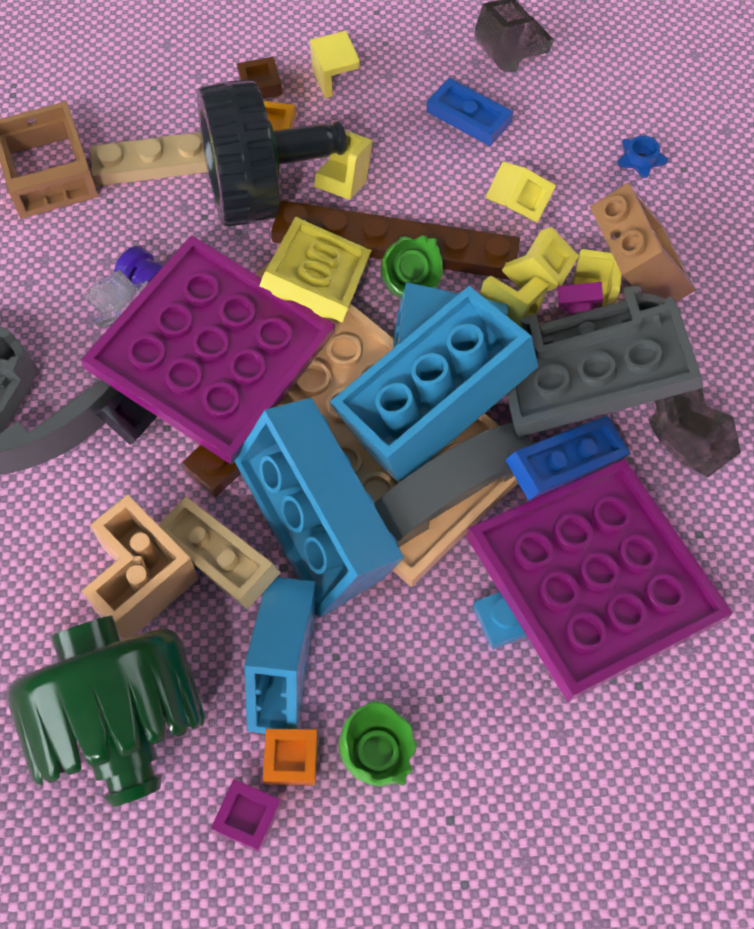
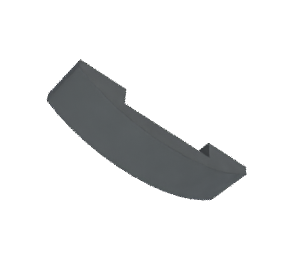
M97 377L98 382L29 433L19 421L0 433V475L29 469L45 463L86 440L105 424L96 414L118 390Z
M513 422L487 430L456 445L414 471L374 502L375 508L388 531L395 537L398 547L428 530L429 521L499 478L506 482L514 477L505 459L515 451L534 443L527 435L518 437Z

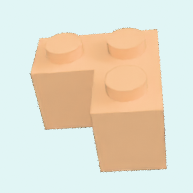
M128 494L90 525L102 548L116 562L81 591L101 618L113 616L121 640L137 634L199 580L191 558Z

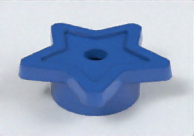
M637 136L632 140H622L625 154L618 160V166L634 168L642 178H648L653 167L664 166L669 161L667 157L659 153V143L653 137Z

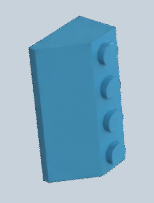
M468 286L329 402L371 457L399 483L426 464L538 368L532 336L472 287Z
M308 398L264 410L244 442L235 463L298 579L316 581L315 611L319 617H322L382 581L404 559V556L399 550L395 537L388 531L377 512L372 497L365 491L354 472L350 459L343 453L332 434L328 421L320 413L313 399Z

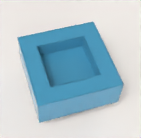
M500 592L473 603V610L492 650L527 636Z

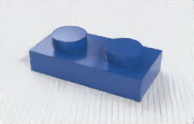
M448 78L427 100V113L488 146H491L512 123L513 111L451 78Z

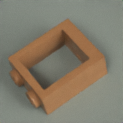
M67 101L0 119V163L9 194L20 219L98 197ZM30 119H35L33 122H28ZM69 138L76 161L19 177L13 153Z
M626 183L590 206L622 276L632 286H641L642 293L658 295L665 299L671 296L675 302L696 291L663 224L629 183Z

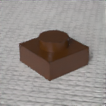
M274 56L236 63L239 80L250 79L256 82L263 99L282 95V85Z
M202 445L181 462L184 471L215 498L241 474L235 461L231 465Z

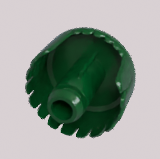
M110 615L51 635L59 662L15 679L8 687L6 694L8 706L32 781L43 785V779L52 783L60 778V773L66 772L68 775L80 772L82 766L77 748L78 742L88 764L93 769L96 781L105 779L108 792L102 795V797L112 807L138 800L158 791L161 788L162 773L155 774L151 762L158 759L154 744L163 741L165 738V719L170 732L177 737L186 734L188 727L194 730L199 728L200 725L203 726L205 722V712L178 634L173 630L158 629L120 641L113 616Z

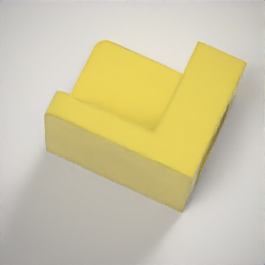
M346 31L310 40L312 70L325 99L333 97V75L356 70L360 67V60Z
M345 130L346 152L343 155H338L337 153L330 155V159L316 172L314 187L351 200L367 181L373 140Z
M503 161L486 194V199L505 206L525 218L538 223L556 185L524 167Z
M551 226L540 231L525 256L507 262L502 271L519 289L525 286L534 276H537L549 283L547 290L549 291L557 288V286H562L579 255Z
M586 249L580 250L572 285L602 282V307L616 303L620 292L622 274L612 253Z
M489 276L483 282L480 295L487 300L508 304V317L522 328L520 320L535 313L538 316L549 283L534 276L525 286L516 291L493 276Z

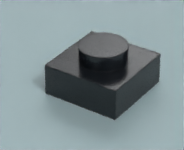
M119 391L96 414L130 445L140 437L157 417Z

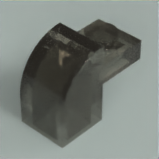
M497 0L482 4L475 27V40L502 71L516 72L521 59L550 52L554 39L516 0Z
M702 388L655 401L657 412L648 418L651 428L659 442L684 466L710 477L741 453L734 417L707 406Z

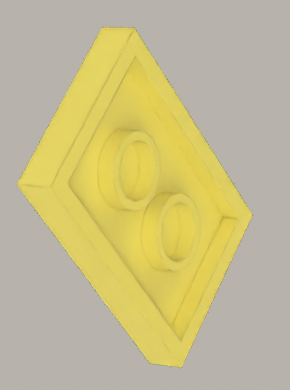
M295 217L266 268L260 287L270 290L273 295L280 299L292 300L311 308L314 313L321 317L333 318L342 322L372 250Z

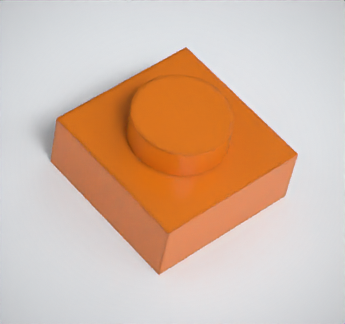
M266 729L263 767L264 785L316 786L317 729Z

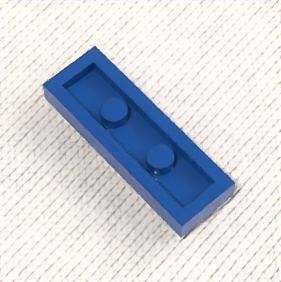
M607 415L517 450L506 458L505 461L530 501L615 464L631 453Z

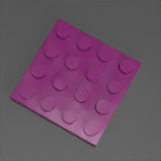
M191 235L83 356L81 362L85 370L232 465L240 455L244 442L264 410L277 407L334 335L336 325L326 318L317 315L304 305L292 300H283L276 297L270 290L260 287L262 278Z
M625 459L470 527L466 534V538L567 702L717 626L733 614Z

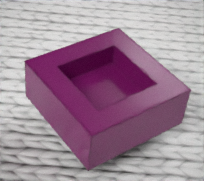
M602 282L557 286L559 311L568 310V316L602 307Z
M233 779L210 829L220 836L261 853L282 806V801Z

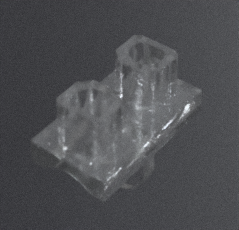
M120 270L114 272L107 279L104 276L97 279L82 295L98 311L91 321L99 329L111 326L146 287L148 282L144 281L134 285Z

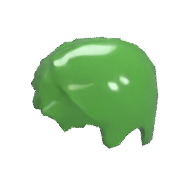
M422 235L413 240L410 237L403 236L392 243L386 250L381 261L380 277L385 283L387 290L393 296L399 299L402 298L406 282L431 288L438 286L443 274V261L439 247L436 244V238H427Z
M379 701L370 702L359 707L347 718L342 726L339 737V752L346 769L354 778L369 785L383 787L395 784L404 786L406 784L407 775L412 771L409 760L415 754L417 746L410 723L391 706Z

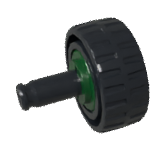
M253 80L221 82L202 86L197 91L198 117L204 156L219 219L224 226L252 224L277 217L280 204L279 165L325 158L335 153L343 155L347 150L344 126L339 121L333 122L332 125L322 123L273 131L272 124L268 120L261 92Z

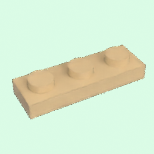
M201 132L90 146L92 177L95 186L208 172Z
M187 496L158 525L191 558L193 565L247 610L281 573L272 562Z

